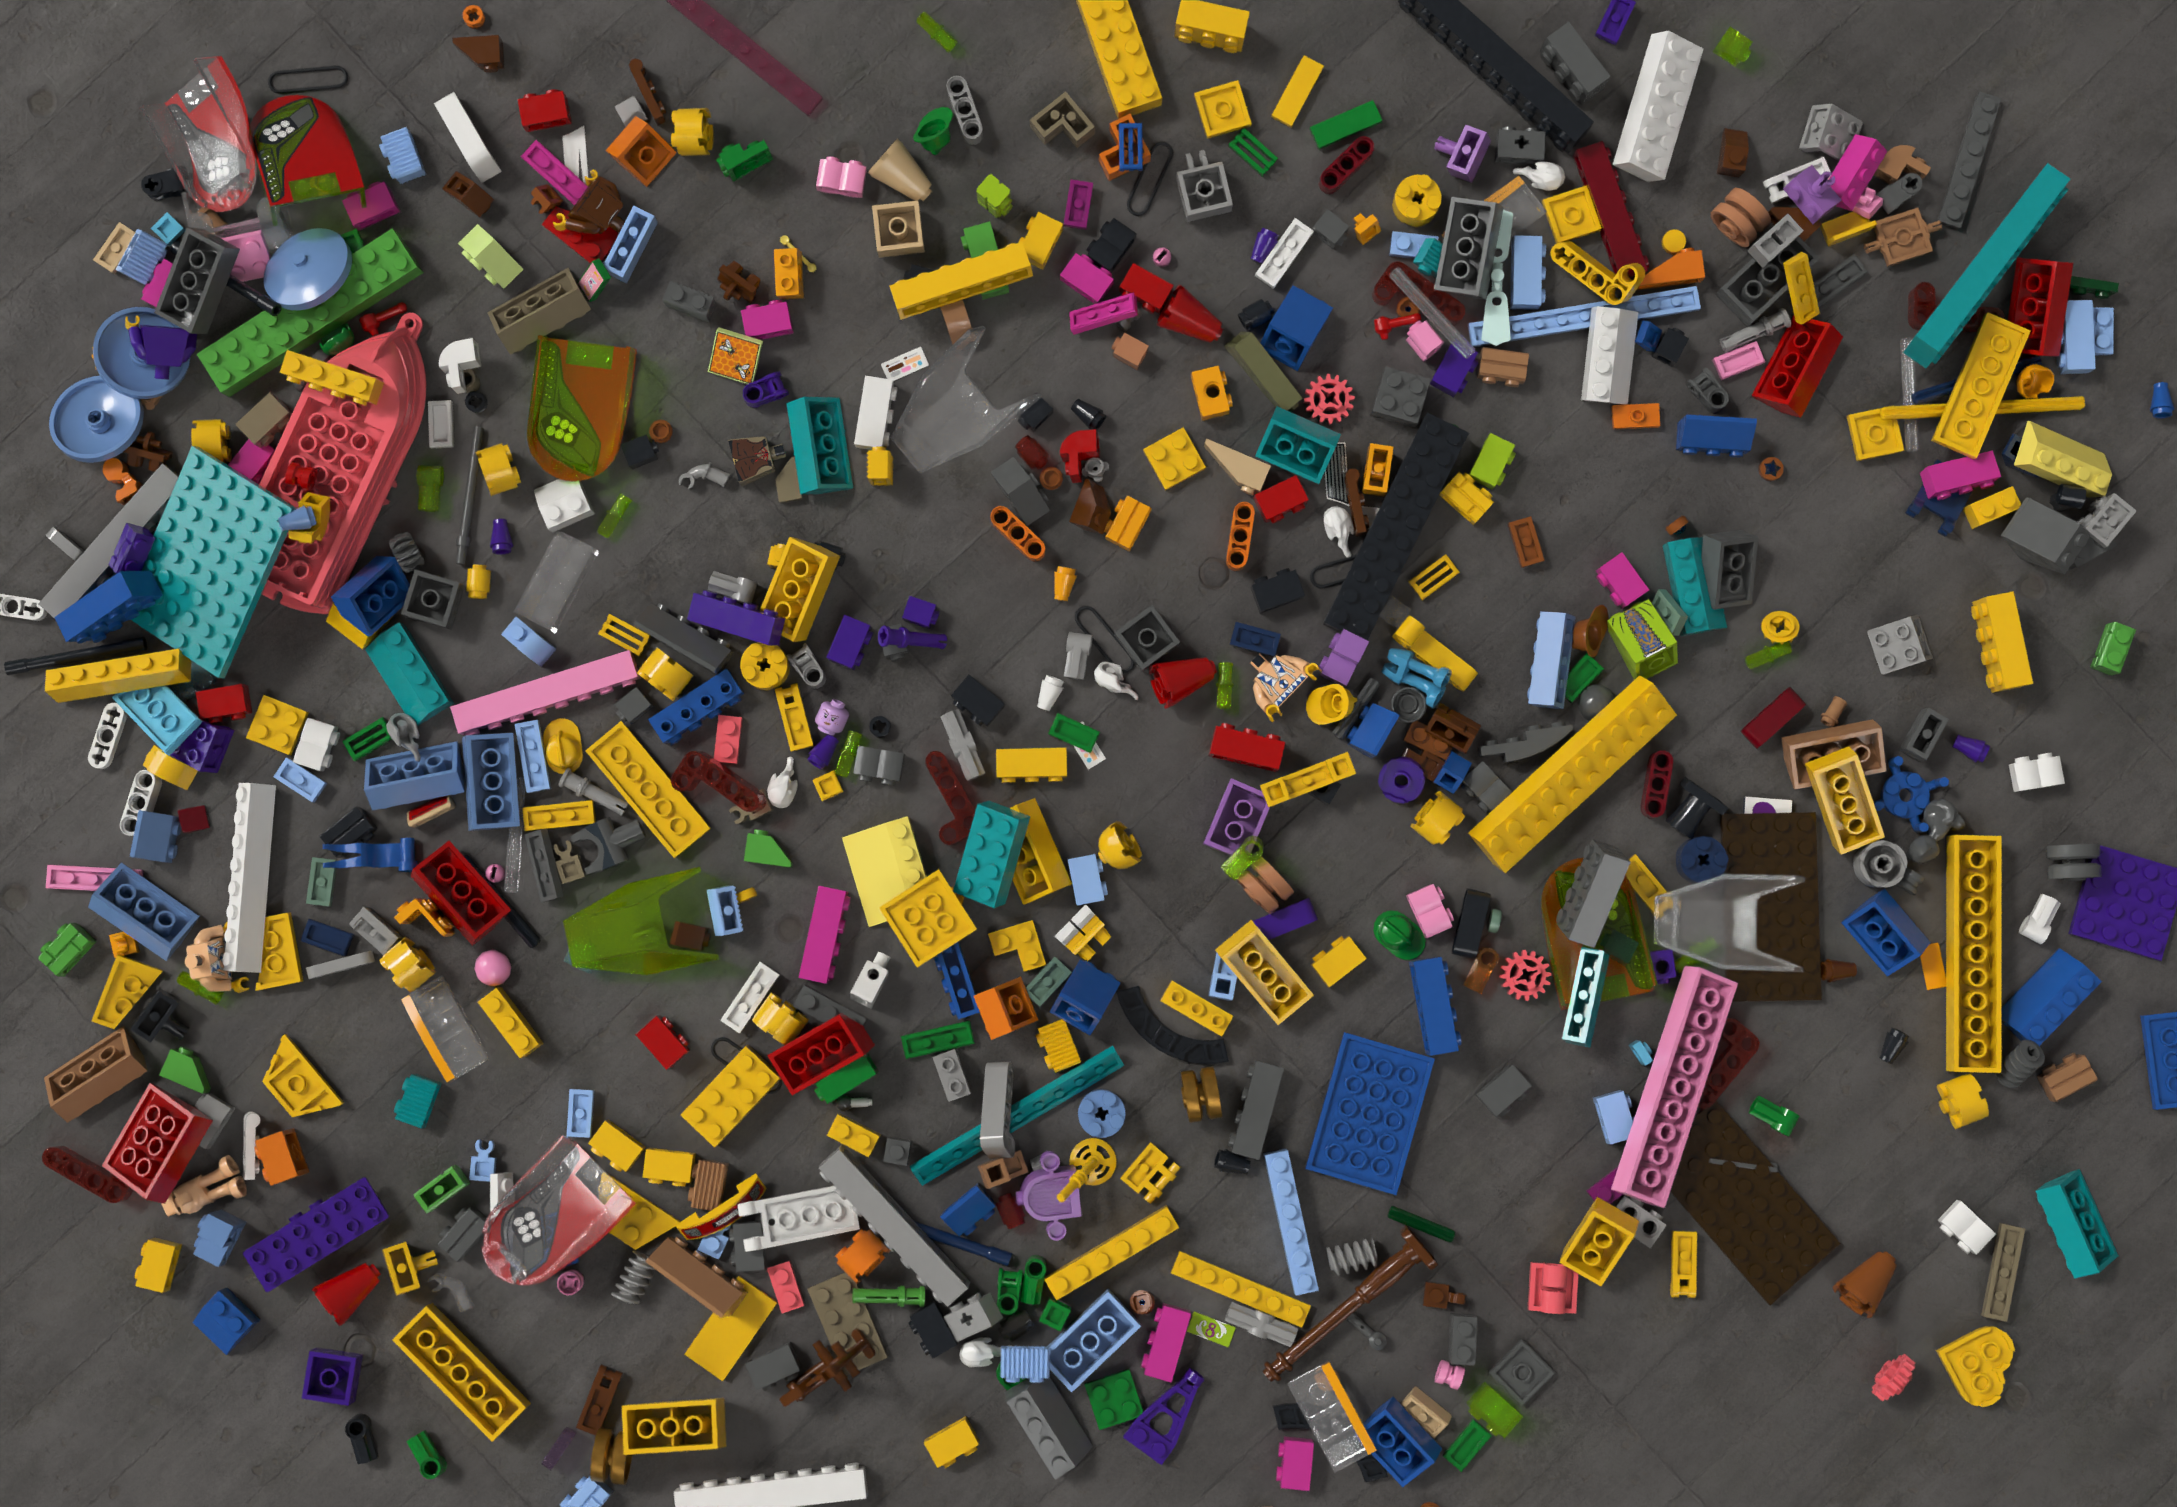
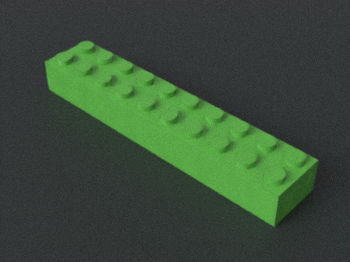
M392 228L352 254V265L346 281L325 302L305 310L296 311L282 308L277 316H272L263 311L197 353V356L219 391L231 397L281 365L287 350L295 353L303 351L424 272L400 234Z

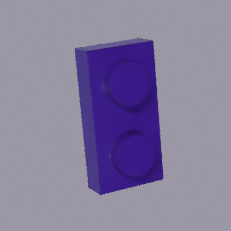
M1611 0L1595 36L1616 45L1636 2L1633 0Z

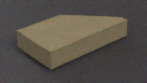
M793 456L775 479L779 503L803 499L799 489L795 456Z

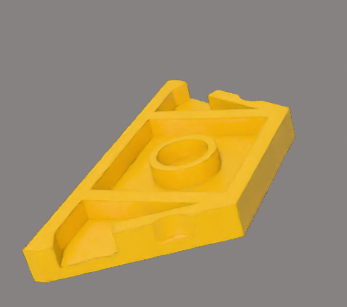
M284 1034L280 1039L281 1043L270 1062L271 1066L263 1078L262 1082L291 1117L343 1105V1100L287 1034Z
M603 1173L599 1200L604 1205L621 1188L636 1202L631 1210L609 1232L633 1249L640 1248L681 1222L609 1173Z

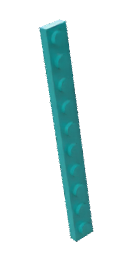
M1113 1046L1107 1048L1011 1105L1010 1133L1125 1066ZM981 1124L910 1165L913 1174L922 1186L982 1151L980 1144Z

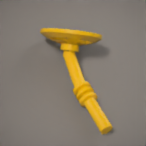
M1088 1138L1079 1142L1073 1148L1069 1163L1074 1165L1075 1168L1082 1165V1169L1077 1170L1069 1178V1183L1057 1195L1058 1201L1064 1202L1075 1189H1079L1083 1184L1100 1185L1110 1179L1116 1168V1155L1107 1142L1097 1138ZM1089 1145V1149L1083 1151L1080 1158H1077L1076 1156L1080 1149ZM1097 1146L1103 1147L1108 1152L1110 1158L1104 1159L1103 1155L1096 1151ZM1090 1152L1091 1155L1084 1160L1083 1157ZM1100 1164L1103 1165V1167L1098 1172H1095V1169H1097ZM1106 1166L1110 1167L1103 1177L1097 1179V1176L1104 1172Z

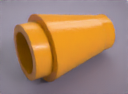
M1058 566L1057 571H1054V599L1068 601L1077 575H1075L1076 569Z

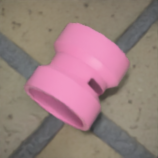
M574 1269L564 1272L557 1280L558 1290L567 1296L577 1293L584 1285L582 1273Z
M1441 1360L1434 1382L1441 1385L1446 1383L1450 1388L1458 1390L1463 1380L1465 1367L1459 1365L1452 1366L1448 1361Z

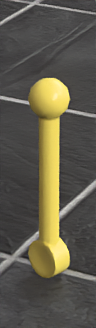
M784 235L780 238L782 245L795 248L790 243L788 236ZM802 255V262L807 266L808 271L815 272L816 265L810 263Z

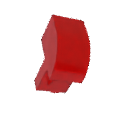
M1096 429L1076 431L1066 437L1060 447V456L1062 461L1065 462L1066 475H1070L1072 483L1082 482V460H1089L1094 457L1100 459L1099 436Z

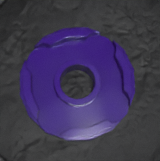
M1396 757L1384 764L1379 773L1378 783L1386 798L1396 803H1408L1420 796L1425 787L1426 777L1424 770L1418 762L1408 757ZM1396 776H1406L1408 784L1399 785L1396 782Z

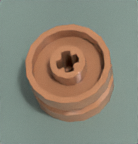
M1735 187L1726 195L1725 203H1719L1711 211V218L1717 228L1727 238L1742 247H1748L1757 238V232H1762L1771 223V217L1765 207L1754 196L1741 188Z
M1258 855L1250 862L1251 868L1258 876L1255 877L1250 871L1243 869L1235 878L1244 888L1246 894L1271 915L1279 907L1278 901L1271 893L1274 892L1280 899L1287 900L1294 891L1282 876L1262 856Z

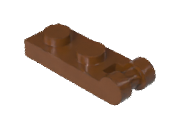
M639 59L631 60L629 68L657 125L665 123L663 114L667 112L661 100L656 102L653 94L657 92L651 80L646 82L644 78L646 69Z
M1349 469L1346 472L1344 483L1355 537L1366 534V529L1369 528V520L1367 514L1363 515L1361 506H1365L1363 492H1358L1359 471Z
M600 1365L577 1423V1429L596 1436L598 1429L603 1427L623 1372L617 1370L613 1372L608 1370L607 1366ZM604 1378L611 1381L609 1387L601 1384Z

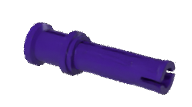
M882 626L878 632V642L882 647L896 645L898 648H905L911 645L944 649L947 646L946 643L939 642L947 641L945 634L909 632L905 627L890 629L889 626Z

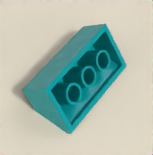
M802 397L788 402L787 410L800 494H823L853 489L840 398Z
M1703 537L1671 541L1663 545L1673 599L1688 616L1680 632L1681 636L1727 628L1724 609H1712L1701 558Z
M400 622L378 635L365 649L404 713L409 715L416 722L417 726L454 704L406 625Z
M2080 1169L2053 1179L2036 1190L2037 1200L2044 1209L2047 1222L2056 1236L2057 1245L2062 1250L2067 1267L2072 1272L2074 1279L2100 1273L2118 1257V1253Z

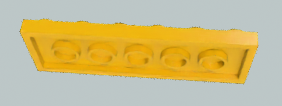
M1989 312L1984 315L1931 441L1972 459L1978 457L2030 334V330Z
M620 721L585 750L673 858L676 859L711 829L623 721Z

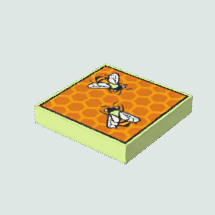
M719 327L716 331L708 372L746 384L754 382L763 341Z

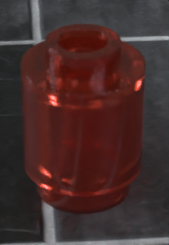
M1027 435L1016 444L1017 454L1031 470L1035 468L1040 470L1048 463L1047 457L1049 454L1035 438Z
M1010 1192L998 1197L999 1202L995 1205L1003 1225H1006L1009 1230L1024 1224L1025 1213L1022 1206L1017 1205L1016 1195L1012 1196Z

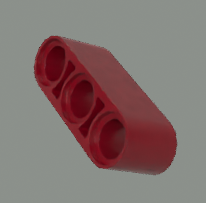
M1362 136L1356 139L1323 171L1319 181V188L1323 193H1335L1371 158L1374 151V143L1369 137ZM1364 145L1368 148L1369 152L1362 154L1357 150V147ZM1348 161L1352 164V168L1345 170L1341 167L1340 163ZM1332 177L1335 179L1336 184L1329 186L1324 182V179Z
M1789 687L1740 732L1757 749L1804 708L1806 703Z
M1667 751L1655 752L1648 760L1640 805L1641 813L1647 818H1657L1666 809L1673 768V757ZM1658 755L1663 756L1666 760V765L1663 768L1658 767L1656 764V757ZM1654 778L1659 779L1662 783V788L1659 791L1654 790L1652 787V780ZM1650 801L1658 805V811L1655 814L1650 813L1648 810Z

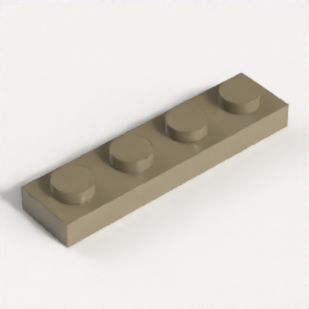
M1999 1223L1981 1314L1983 1317L2005 1322L2008 1320L2025 1228Z

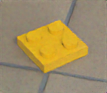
M1239 80L1194 93L1207 139L1251 126V120Z
M1587 185L1542 200L1556 244L1586 236L1602 229Z
M1881 408L1846 416L1856 461L1903 452L1904 447L1898 420H1882L1880 417Z
M1184 427L1143 449L1165 491L1206 469Z
M263 695L246 738L287 755H292L309 712Z

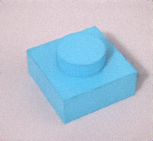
M168 212L151 228L168 246H171L185 232V229Z
M1635 1040L1628 1045L1641 1065L1646 1066L1653 1061L1650 1056L1653 1053L1646 1042L1641 1043V1041Z

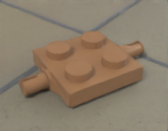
M1915 208L1877 220V225L1874 227L1876 241L1864 244V249H1866L1865 252L1867 254L1880 250L1887 267L1933 252L1930 243V233L1942 230V225H1940L1941 222L1939 220L1926 224L1921 217L1919 208Z

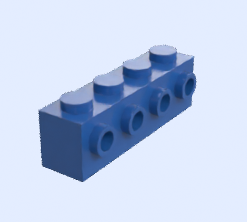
M725 669L648 720L664 744L670 743L673 745L683 738L682 734L690 730V732H693L700 728L703 720L708 717L711 720L720 715L723 707L728 704L732 707L742 700L740 696L744 695V692L730 670Z
M958 941L938 954V957H935L934 960L938 971L942 970L945 977L941 981L945 993H950L952 1002H949L951 1013L953 1016L957 1015V1018L961 1019L980 1011L974 999L976 992Z

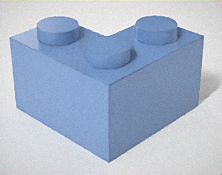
M224 1210L204 1215L198 1224L200 1230L194 1244L196 1249L193 1255L217 1267L225 1265L246 1222Z

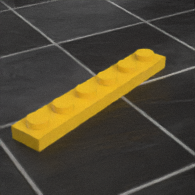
M1180 1250L1171 1270V1274L1301 1328L1311 1307L1310 1304Z

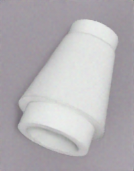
M1046 675L1045 680L1042 679L1037 707L1050 711L1064 689L1062 687L1064 681Z

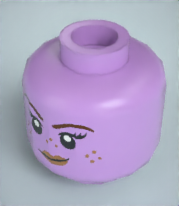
M832 699L831 702H823L815 718L818 729L829 735L842 732L849 717V712L844 708L845 704L836 699Z

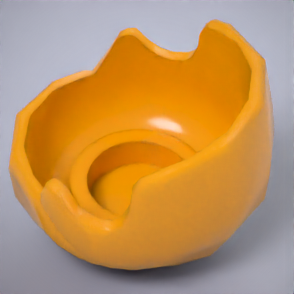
M2038 364L2029 365L2017 377V391L2024 398L2038 399V394L2050 392L2054 384V373L2051 369Z

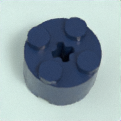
M1702 836L1689 839L1682 843L1676 852L1677 871L1683 879L1690 883L1705 884L1714 882L1723 875L1727 867L1728 855L1720 842L1711 837ZM1698 856L1705 857L1703 860L1705 864H1698L1700 861Z

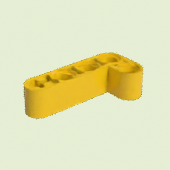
M1571 241L1557 243L1551 249L1550 255L1555 263L1612 305L1627 302L1645 277V269L1638 263L1622 266L1617 274H1614ZM1581 260L1586 265V269L1584 272L1581 271L1579 268V262ZM1629 269H1633L1635 272L1634 280H1631L1628 276ZM1598 274L1604 278L1602 286L1597 282ZM1616 288H1619L1622 292L1621 299L1615 296Z
M1408 616L1392 635V638L1406 650L1414 652L1415 657L1424 664L1436 668L1446 667L1451 669L1452 673L1449 683L1464 692L1478 675L1477 671L1424 630L1425 627L1418 620Z

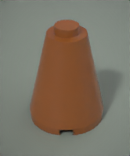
M1885 1251L1883 1253H1875L1836 1282L1833 1286V1291L1835 1293L1837 1291L1840 1292L1842 1296L1839 1299L1852 1311L1859 1315L1867 1313L1866 1318H1872L1896 1270L1895 1258Z

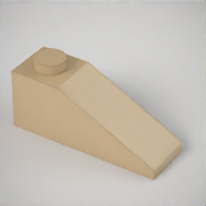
M1206 439L1205 449L1236 485L1242 487V492L1253 496L1254 493L1257 494L1261 491L1271 465Z

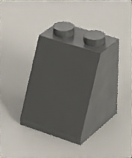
M2028 497L2025 498L2001 534L2020 559L2064 575L2069 567L2073 565L2075 558L2090 538V535L2080 523Z

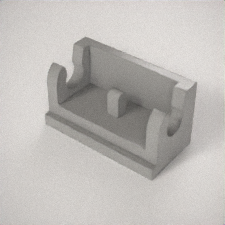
M363 907L350 922L351 927L382 955L403 939L396 930L370 907Z

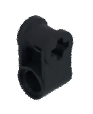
M180 167L147 175L141 182L142 190L155 201L190 193L185 169Z

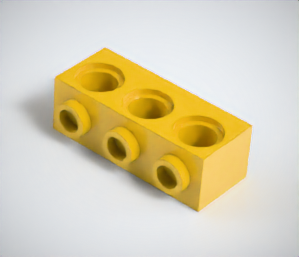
M1172 980L1160 999L1164 1004L1221 1037L1233 1018L1231 1014Z

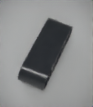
M1470 888L1466 889L1451 954L1475 960L1488 911L1490 893Z

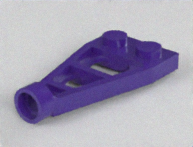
M1189 1368L1179 1381L1149 1405L1140 1416L1134 1419L1123 1435V1438L1162 1465L1177 1443L1197 1389L1205 1378L1192 1368ZM1187 1380L1192 1382L1194 1385H1189L1187 1383ZM1175 1393H1180L1185 1397V1403L1178 1413L1166 1406L1167 1401ZM1159 1412H1166L1173 1420L1171 1428L1166 1435L1160 1434L1149 1424L1150 1420Z

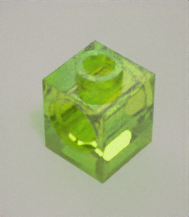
M1729 27L1713 52L1736 67L1739 61L1744 63L1752 51L1748 48L1753 41L1732 27Z

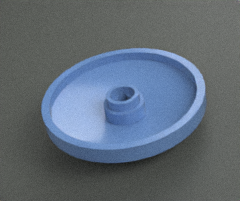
M325 228L309 229L292 236L273 253L267 263L264 272V287L271 299L279 303L282 308L287 310H305L325 302L340 289L349 275L352 265L350 247L337 232Z
M133 307L116 312L103 322L96 333L93 343V359L96 369L103 381L122 395L137 399H150L162 396L176 388L188 371L190 358L187 362L182 363L181 367L170 366L169 380L156 379L155 365L144 363V360L140 359L133 349L128 329L125 327L126 316L130 323H136V316H139V328L140 325L180 328L155 314V309Z
M101 376L80 380L66 389L52 408L49 419L52 439L64 454L74 460L94 463L111 459L126 450L138 436L144 418L142 402L140 399L128 397L113 390L103 381Z

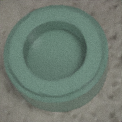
M1491 910L1487 926L1488 932H1498L1502 917L1501 910Z

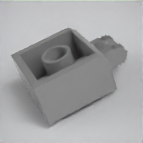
M1205 150L1199 151V159L1202 166L1194 168L1193 157L1190 153L1185 154L1188 170L1177 172L1176 180L1186 221L1190 222L1232 212L1233 203L1223 163L1218 162L1208 165ZM1202 188H1206V191H1209L1207 195L1200 193Z

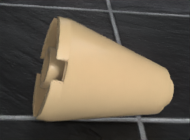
M898 138L868 172L871 177L914 201L919 199L924 201L932 192L929 188L932 185Z

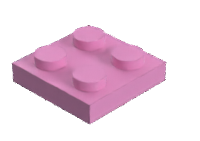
M262 230L221 238L240 249L231 271L232 276L242 282L264 277V272L271 255Z

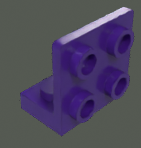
M201 719L202 723L171 755L199 772L218 773L235 730L226 726L212 725Z

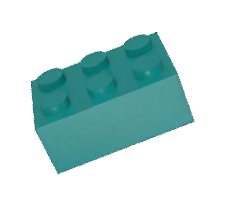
M1277 406L1255 457L1319 484L1341 434Z

